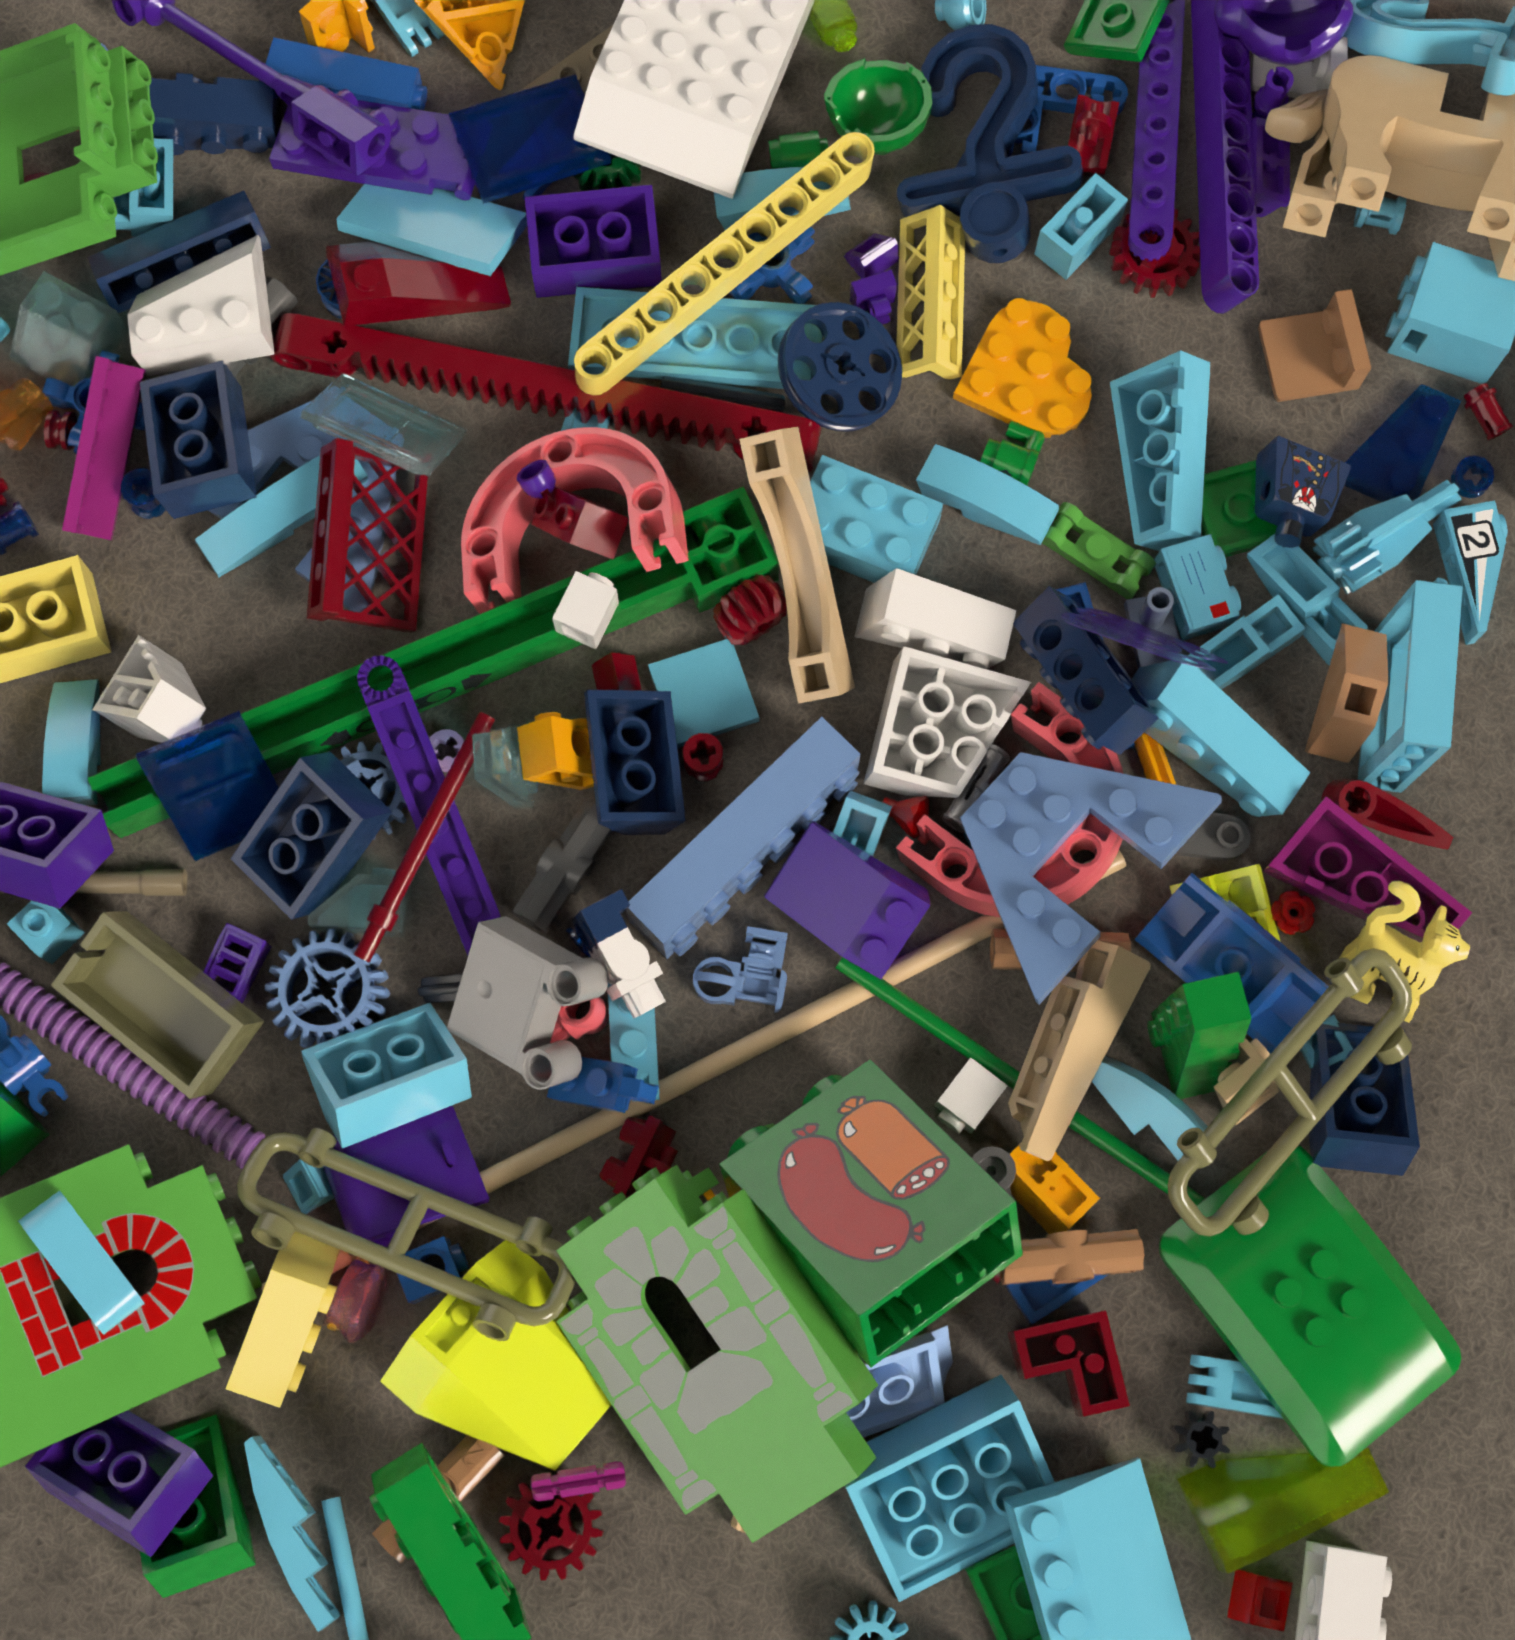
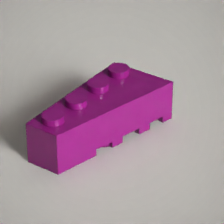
M1325 797L1263 870L1264 873L1365 921L1378 907L1400 904L1401 899L1388 890V885L1392 881L1406 882L1419 894L1421 901L1419 910L1405 921L1386 923V925L1420 943L1423 941L1427 926L1441 905L1447 909L1445 921L1457 929L1472 914L1469 909L1328 797Z

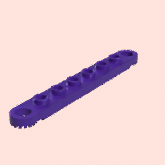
M1173 0V3L1168 4L1142 61L1139 62L1128 246L1129 250L1134 252L1133 255L1135 257L1140 256V260L1146 258L1148 261H1152L1156 258L1157 261L1161 256L1164 257L1169 252L1173 237L1185 0ZM1151 230L1153 231L1152 234L1157 232V236H1160L1161 241L1156 244H1147L1139 237L1141 233L1145 234V231L1150 233Z
M382 655L372 656L365 660L359 668L357 675L358 685L418 831L445 776L400 666L390 657ZM384 666L393 672V683L386 691H375L368 685V674L373 668ZM453 801L426 854L468 956L478 922L500 918L501 915L456 803Z

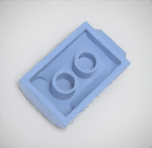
M948 1325L912 1337L872 1368L860 1357L878 1383V1386L860 1404L846 1413L862 1437H866L903 1424L945 1403L943 1387L947 1373L953 1363Z

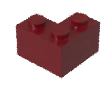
M1106 1310L1007 1332L1018 1379H1028L1065 1370L1076 1416L1085 1417L1130 1406Z

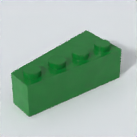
M1239 972L1182 984L1151 1013L1153 1020L1147 1021L1149 1038L1154 1048L1160 1047L1172 1093L1179 1099L1215 1092L1214 1086L1219 1083L1217 1080L1219 1075L1232 1065V1062L1228 1061L1238 1059L1240 1053L1239 1043L1244 1042L1252 1019Z
M420 1443L372 1473L374 1494L369 1496L374 1510L383 1522L391 1521L397 1531L394 1536L399 1548L408 1560L413 1558L420 1570L419 1574L423 1584L432 1597L436 1596L448 1622L456 1634L460 1636L461 1640H530L532 1637L519 1592L423 1443Z

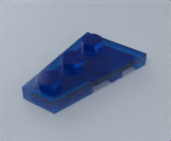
M1421 384L1347 459L1345 463L1351 465V469L1344 486L1380 502H1385L1405 494L1408 495L1411 501L1417 499L1461 400Z

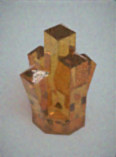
M20 378L8 389L0 391V442L7 444L8 448L18 451L24 448L34 432L45 420L47 413L50 410H54L52 403L41 389L28 378Z

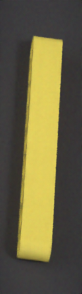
M858 132L842 136L583 344L576 352L574 358L576 383L579 388L590 395H601L607 392L863 185L869 178L875 152L874 144L870 138ZM856 156L863 162L858 164L849 163L845 160V157ZM823 181L831 187L821 190L813 186V183ZM793 207L799 213L789 216L782 213L780 209ZM758 232L764 234L767 239L756 242L751 240L748 235ZM727 258L732 260L735 265L730 268H722L715 262L719 259ZM694 284L700 286L703 291L692 295L686 293L683 288ZM661 310L670 314V318L665 321H656L650 315L655 311ZM623 337H631L637 340L638 343L631 348H624L618 345L617 341ZM592 363L601 364L605 367V370L597 375L588 374L583 369Z

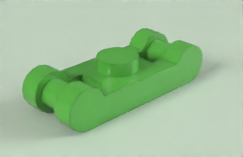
M1068 502L1061 504L1056 520L1050 526L1042 541L1044 545L1126 599L1134 597L1139 590L1138 582L1142 576H1148L1156 566L1155 560L1148 553L1134 549L1085 517L1075 505ZM1070 528L1081 534L1075 544L1065 536ZM1118 559L1128 565L1124 573H1118L1112 569Z

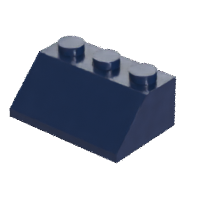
M586 690L584 698L598 824L622 835L667 834L686 821L671 691Z

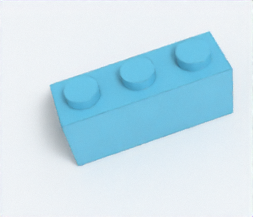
M431 1003L301 1051L324 1117L342 1149L472 1098L467 1058Z

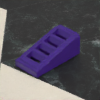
M226 923L213 948L204 973L214 981L219 976L236 984L233 992L226 991L243 1003L272 946L265 940ZM236 943L251 950L248 958L231 951L233 944ZM226 959L243 967L240 975L222 967Z

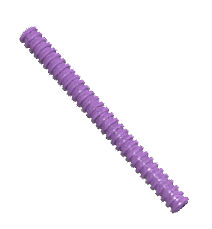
M7 963L0 964V1007L3 1006L2 1009L6 1014H14V1018L18 1022L26 1021V1027L30 1030L37 1029L39 1036H49V1042L53 1045L61 1044L60 1048L63 1052L69 1053L72 1051V1057L76 1060L84 1059L83 1063L86 1067L93 1068L95 1066V1072L98 1075L103 1076L107 1074V1080L110 1083L119 1082V1089L122 1091L130 1090V1095L134 1099L141 1097L143 1105H154V1112L157 1114L166 1113V1120L169 1122L176 1120L178 1128L181 1130L188 1128L189 1135L192 1137L200 1136L202 1144L209 1145L211 1143L214 1152H225L224 1158L228 1161L235 1159L236 1166L240 1169L245 1166L253 1149L265 1138V1133L262 1131L254 1133V1128L251 1124L246 1123L242 1125V1119L239 1116L230 1117V1110L227 1108L218 1109V1102L214 1100L207 1102V1096L189 1099L117 1039L114 1040L111 1034L107 1031L102 1032L101 1026L97 1023L91 1025L89 1017H79L80 1013L75 1008L68 1010L66 1002H56L57 998L54 994H45V989L42 986L36 985L34 987L31 979H22V974L17 970L11 971V967Z

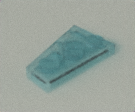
M528 722L508 725L507 727L496 728V730L472 735L475 780L515 809L532 808L533 793L538 791V782L523 780L517 727L528 724Z

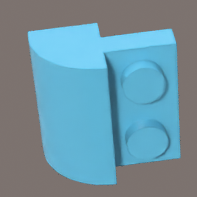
M154 138V146L158 154V162L156 163L157 183L113 197L117 208V216L115 218L116 230H131L132 237H135L173 221V139Z

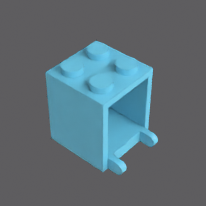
M1435 242L1432 243L1424 257L1417 255L1409 275H1405L1400 286L1397 300L1401 302L1398 310L1393 312L1385 331V336L1392 338L1387 353L1480 384L1486 383L1510 351L1515 336V281L1499 278L1494 261Z

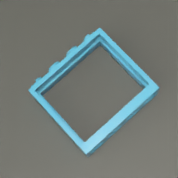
M1436 578L1434 582L1416 580L1374 630L1375 632L1387 635L1388 686L1376 726L1360 747L1357 780L1368 782L1384 791L1401 793L1451 748L1463 586L1449 585L1442 578Z

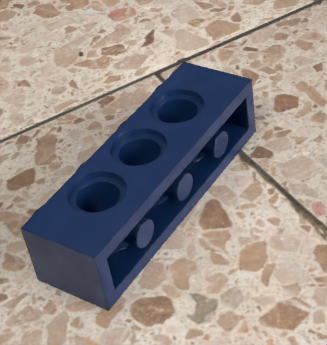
M1048 586L1014 621L1013 625L1022 636L1019 643L1032 658L1041 663L1043 666L1039 670L1041 676L1052 687L1059 689L1063 695L1060 703L1073 717L1080 719L1084 725L1081 733L1085 739L1097 749H1101L1104 746L1121 755L1159 717L1100 635L1070 625L1061 618V615L1066 612L1080 614L1076 611L1079 608L1076 602Z

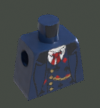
M1281 436L1275 437L1257 454L1255 514L1259 519L1277 525L1274 540L1278 545L1286 548L1297 547L1301 543L1302 536H1312L1328 523L1349 475L1351 465Z

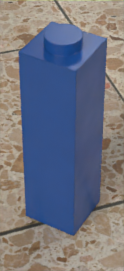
M273 37L265 64L282 75H288L314 85H323L334 93L347 89L354 94L357 100L418 110L425 109L427 87L422 85L419 69L416 67Z

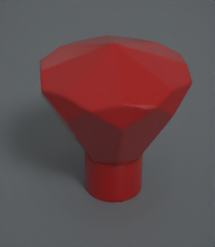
M885 797L882 803L892 806L889 817L894 818L906 834L912 838L918 837L920 833L917 823L924 815L929 817L930 802L928 797H915L902 801Z

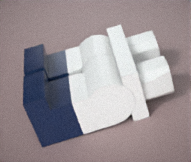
M620 889L579 911L572 919V922L591 957L599 960L607 970L608 983L612 986L607 988L606 991L611 1000L614 1001L622 997L634 1019L666 1002L654 980L662 975L663 972L657 961L649 965L650 957L648 950L642 943L633 939L621 914L630 904L623 890Z

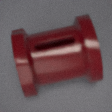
M708 733L695 734L686 741L683 747V758L687 774L700 782H708L715 779L723 768V748L720 741ZM706 750L709 764L701 765L700 760L697 758L698 751Z

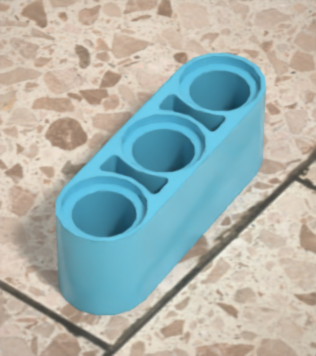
M60 1190L18 1220L22 1228L103 1335L145 1304Z

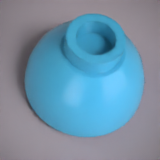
M935 0V14L939 21H946L950 28L955 31L968 25H983L986 19V0Z

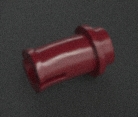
M1484 383L1463 396L1467 402L1464 407L1466 410H1472L1486 434L1487 440L1490 441L1506 433L1505 430L1512 429L1513 425L1509 422L1494 396L1497 393L1496 389H1490L1488 384Z

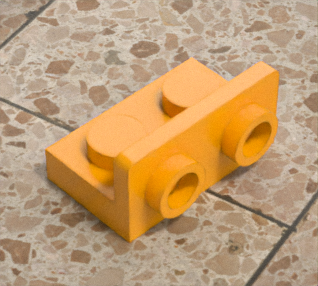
M311 0L299 10L308 45L344 52L348 47L349 40L353 38L368 53L375 48L371 34L373 27L368 21L366 13L368 6L365 0Z

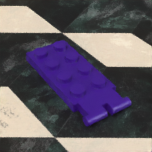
M357 100L359 109L367 114L373 109H379L387 116L390 122L391 140L383 157L356 176L294 136L292 109L287 106L269 157L273 169L432 195L434 188L455 191L454 195L464 201L471 198L480 170V164L476 161L483 160L493 130V125L485 120H479L476 126L454 123L452 115Z

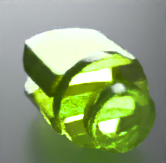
M815 0L810 11V20L820 39L828 46H834L837 52H846L855 46L857 42L855 35L857 31L856 17L847 0Z

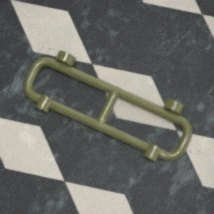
M1372 948L1362 951L1351 962L1347 958H1339L1331 962L1325 969V976L1331 985L1204 1131L1200 1128H1190L1180 1135L1177 1146L1184 1155L1177 1161L1170 1173L1167 1184L1168 1197L1173 1208L1195 1233L1213 1236L1222 1233L1230 1225L1242 1235H1249L1261 1229L1268 1220L1269 1212L1257 1196V1193L1374 1056L1382 1064L1390 1065L1403 1060L1410 1053L1412 1042L1400 1025L1410 1011L1412 989L1396 961L1386 951ZM1376 967L1392 989V1005L1311 1100L1286 1065L1344 998L1357 994L1362 989L1364 984L1362 977L1370 968ZM1274 1081L1298 1116L1212 1216L1205 1217L1187 1193L1190 1177L1197 1169L1204 1168L1215 1160L1217 1156L1215 1148Z
M312 1129L307 1138L289 1132L269 1135L262 1139L253 1149L240 1173L237 1183L238 1197L246 1209L259 1216L251 1234L261 1244L272 1249L284 1250L296 1231L480 1307L473 1322L474 1328L482 1335L493 1340L507 1341L516 1322L534 1327L546 1325L556 1319L565 1308L576 1283L575 1278L556 1251L564 1244L550 1237L553 1228L545 1220L538 1217H528L524 1226L479 1209L333 1149L337 1143L336 1138L322 1129ZM279 1151L292 1152L299 1155L300 1159L310 1166L316 1168L326 1166L409 1200L410 1203L388 1247L261 1196L256 1188L257 1181L273 1154ZM429 1208L512 1242L525 1254L531 1256L544 1255L554 1260L559 1266V1274L547 1301L541 1306H528L406 1256L405 1254L427 1209Z

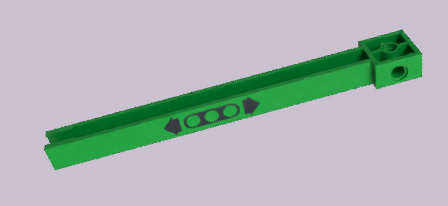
M744 486L683 511L689 561L677 564L666 545L661 546L659 540L653 542V555L655 558L660 557L661 568L646 572L634 551H630L580 572L586 576L591 572L600 574L609 579L614 584L613 587L617 589L619 604L604 635L689 599H693L699 613L715 607L720 602L721 597L732 590V587H737L745 579L750 580L755 575H770L774 582L779 580L778 558ZM573 576L390 651L382 656L390 657L400 666L418 712L428 710L582 645V643L556 632L552 619ZM362 664L198 732L193 740L188 743L185 742L183 747L167 744L88 777L91 789L93 791L96 790L104 798L109 811L103 813L106 826L121 839L290 768L296 764L300 757L328 752L377 731L357 681L358 671ZM375 667L368 674V685L375 691H386L391 687L394 676L393 672L387 667Z

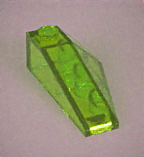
M1368 1447L1342 1466L1327 1467L1322 1465L1308 1452L1221 1459L1215 1461L1216 1467L1213 1469L1204 1466L1177 1478L1217 1570L1226 1574L1269 1556L1389 1493Z

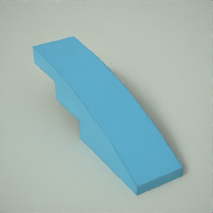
M320 455L257 494V498L248 500L195 539L196 544L218 578L294 534V529L315 518ZM355 459L354 474L361 484L364 485L368 482V475L358 460Z
M261 1435L252 1436L244 1442L253 1493L269 1543L291 1590L319 1632L334 1622L341 1614L314 1577L317 1572L329 1563L301 1525L315 1514L316 1511Z

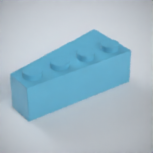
M1181 350L1110 382L1134 544L1157 551L1201 537L1210 362Z
M1173 660L1139 667L1132 681L1159 717L1145 733L1235 799L1247 813L1256 817L1282 815L1310 772L1198 667Z

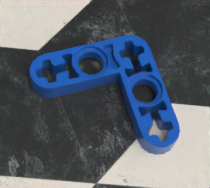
M1036 65L1038 76L1037 103L1028 117L1032 126L1028 130L1020 131L1015 143H1022L1020 154L1036 151L1042 109L1074 114L1078 95L1073 99H1063L1056 93L1058 86L1062 84L1072 85L1080 95H1085L1087 87H1091L1090 99L1104 102V91H1112V101L1119 102L1117 115H1119L1124 109L1128 96L1125 83L1112 75ZM1045 81L1050 82L1048 95H1043ZM1014 144L1007 154L1008 157L1012 156Z

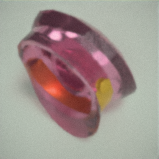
M364 1259L352 1261L339 1283L329 1310L324 1317L323 1325L332 1331L340 1330L343 1337L349 1343H355L364 1338L371 1331L382 1309L386 1288L385 1268L374 1263L369 1264V1261Z

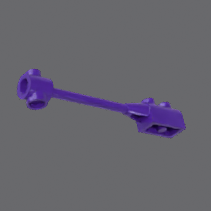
M112 0L116 14L128 26H134L142 20L151 26H159L168 21L274 89L276 94L292 109L294 136L352 174L358 176L379 161L387 151L391 140L390 122L387 116L379 109H373L368 114L359 109L358 101L351 91L342 89L334 93L323 85H314L288 75L280 74L175 7V0Z

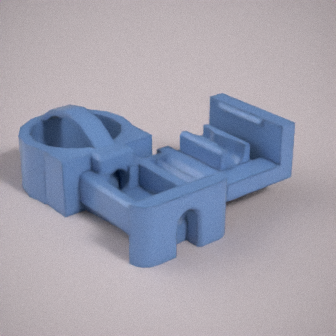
M747 926L745 942L751 944L748 957H742V963L745 964L744 971H741V963L728 961L721 957L707 958L696 967L693 974V987L696 994L703 1001L710 1004L734 1006L735 999L773 1005L775 1006L774 1013L779 1012L782 1009L787 982V974L782 970L788 933ZM756 938L776 942V945L754 942L752 940ZM711 966H720L731 972L732 977L702 971L704 968ZM777 969L781 970L780 977H776ZM698 981L731 986V989L722 996L711 997L700 989Z

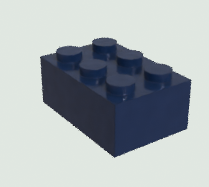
M223 360L140 382L153 495L173 519L257 498L242 388Z
M331 752L300 757L230 859L293 920L324 909L389 818L392 811Z

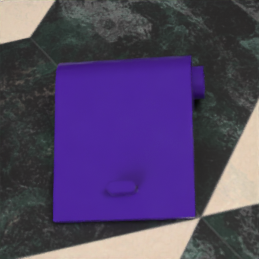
M453 1105L343 1149L336 1138L337 1143L333 1149L472 1206L476 1207L489 1202L488 1193ZM442 1152L444 1153L447 1163H449L450 1167L446 1165ZM324 1166L326 1177L346 1231L388 1247L410 1201ZM428 1208L421 1224L445 1217L446 1215Z

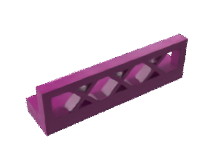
M96 356L62 531L106 540L113 539L141 398L140 382L144 381L145 369L116 363L108 358Z

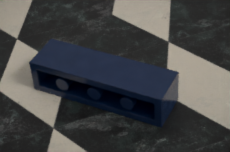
M243 190L87 258L113 314L116 315L130 309L138 294L256 235H259L261 238L262 252L270 249L271 246Z

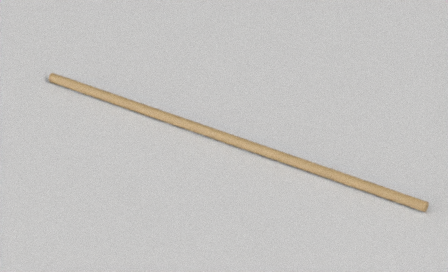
M1120 850L1101 879L1126 867L1125 859ZM982 915L893 961L882 979L893 986L990 937L993 929H1005L1001 918ZM853 981L659 1080L660 1100H655V1104L639 1101L632 1102L630 1100L628 1111L626 1110L625 1113L602 1109L479 1172L487 1193L489 1194L622 1126L627 1117L637 1118L875 995ZM433 1220V1221H430V1222L421 1224V1225L419 1226L418 1230L421 1229V1228H423V1227H425V1226H427L428 1224H430V1223H432V1222H434V1221H436V1220ZM340 1250L332 1274L362 1258ZM266 1282L262 1283V1291L264 1290Z

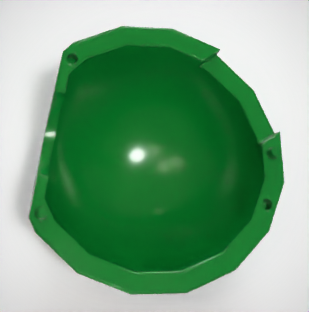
M863 58L846 65L831 78L824 93V100L830 120L841 137L852 132L862 133L869 137L874 144L875 155H886L904 148L924 130L932 108V91L924 74L908 62L902 64L889 60L866 61Z

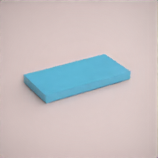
M368 184L362 186L336 219L338 231L488 276L492 275L527 227L525 212L474 197L464 201L457 198L453 191L434 188L432 195Z

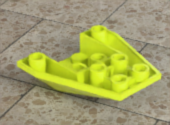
M507 1240L477 1261L462 1278L533 1307L544 1304L553 1288V1283L544 1268L528 1254L520 1251L516 1244ZM447 1294L411 1334L380 1382L415 1414L556 1472L611 1407V1403L556 1322L569 1312L567 1307L565 1306L559 1316L546 1325L533 1327L516 1322L507 1341H497L482 1335L474 1328L473 1322L480 1307Z

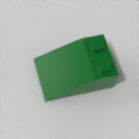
M217 1414L165 1432L194 1449L213 1474V1477L155 1553L149 1557L140 1551L143 1576L162 1598L256 1565L248 1518Z

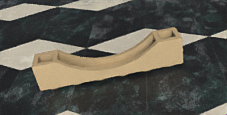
M799 428L779 429L741 438L739 440L749 484L767 521L780 565L788 614V660L798 704L840 696L854 689L855 684Z

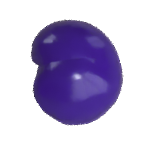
M1217 0L1214 16L1217 26L1224 33L1239 37L1244 46L1262 60L1282 66H1295L1319 58L1342 39L1352 20L1353 5L1350 0Z

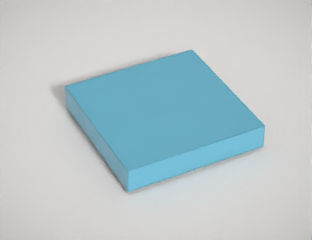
M728 639L648 664L656 691H671L677 748L684 746L691 736L698 733H708L716 736L759 722V715L735 647Z

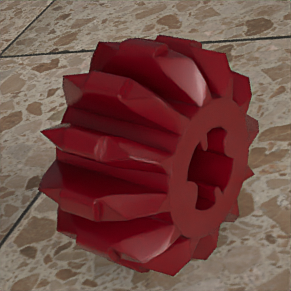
M755 575L750 580L745 579L737 587H732V590L722 596L720 602L715 605L713 618L718 624L717 628L724 638H728L732 645H747L752 640H758L760 636L769 633L771 628L780 624L781 619L786 616L787 606L784 591L778 583L772 580L770 575Z

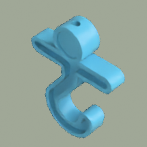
M1350 0L1353 5V16L1343 36L1348 39L1349 48L1364 55L1382 56L1414 65L1473 64L1486 67L1481 84L1483 90L1503 96L1515 94V6L1512 8L1506 22L1500 23L1476 18L1425 19L1429 0Z

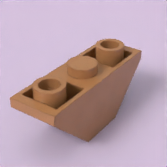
M1341 624L1305 752L1349 763L1373 731L1388 686L1386 634Z

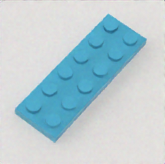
M576 287L568 369L575 370V354L583 344L648 292ZM722 298L625 377L662 380L663 377L669 376L713 384L784 389L779 377L777 362L781 339L787 328L802 313L816 305ZM660 310L651 313L650 317L656 321H665L670 318V314ZM806 323L804 326L806 337L814 343H821L822 334L819 328L811 323ZM623 337L617 341V344L624 348H631L638 343L637 340L631 337ZM794 361L793 370L798 378L810 380L811 371L809 366L803 361ZM592 363L583 370L590 374H600L605 370V367L601 364Z

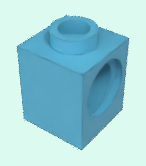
M32 900L7 923L38 957L51 964L85 934L84 930L62 908H55Z

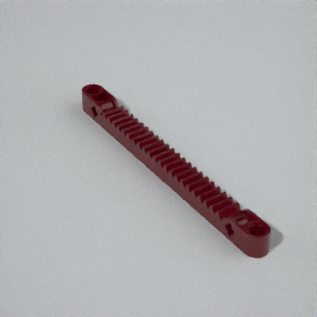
M286 313L281 316L273 343L274 355H270V358L282 367L334 378H345L354 374L359 368H363L369 380H372L379 371L384 383H389L393 376L397 375L399 384L403 387L413 378L417 390H422L425 384L430 382L433 393L438 394L441 388L447 385L451 397H454L460 388L464 390L466 400H471L476 392H480L482 402L486 404L493 395H496L500 407H504L510 398L514 400L516 410H521L526 402H530L532 413L537 414L541 407L545 405L547 406L549 417H554L559 409H563L565 417H569L574 409L577 408V412L581 414L582 423L585 424L592 415H596L598 423L601 424L610 416L614 420L615 430L620 431L623 425L628 422L631 425L632 434H637L642 426H647L648 437L653 438L657 431L662 429L665 440L670 441L677 432L680 433L682 444H687L692 436H696L698 447L703 448L709 439L714 441L715 451H720L725 443H731L735 453L742 460L744 458L739 439L750 437L752 431L762 434L779 429L798 427L808 472H811L813 469L821 434L819 424L801 416L620 380L601 395H590L583 392L577 385L575 370L355 325L344 326L340 322L301 314Z

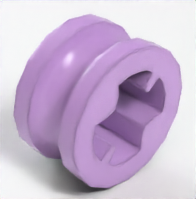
M442 729L429 737L437 757L440 756V753L436 748L440 743L445 746L450 744L451 741L457 743L453 747L458 754L464 742L457 732L450 729ZM446 756L443 760L438 759L443 772L449 771L456 756L454 758Z

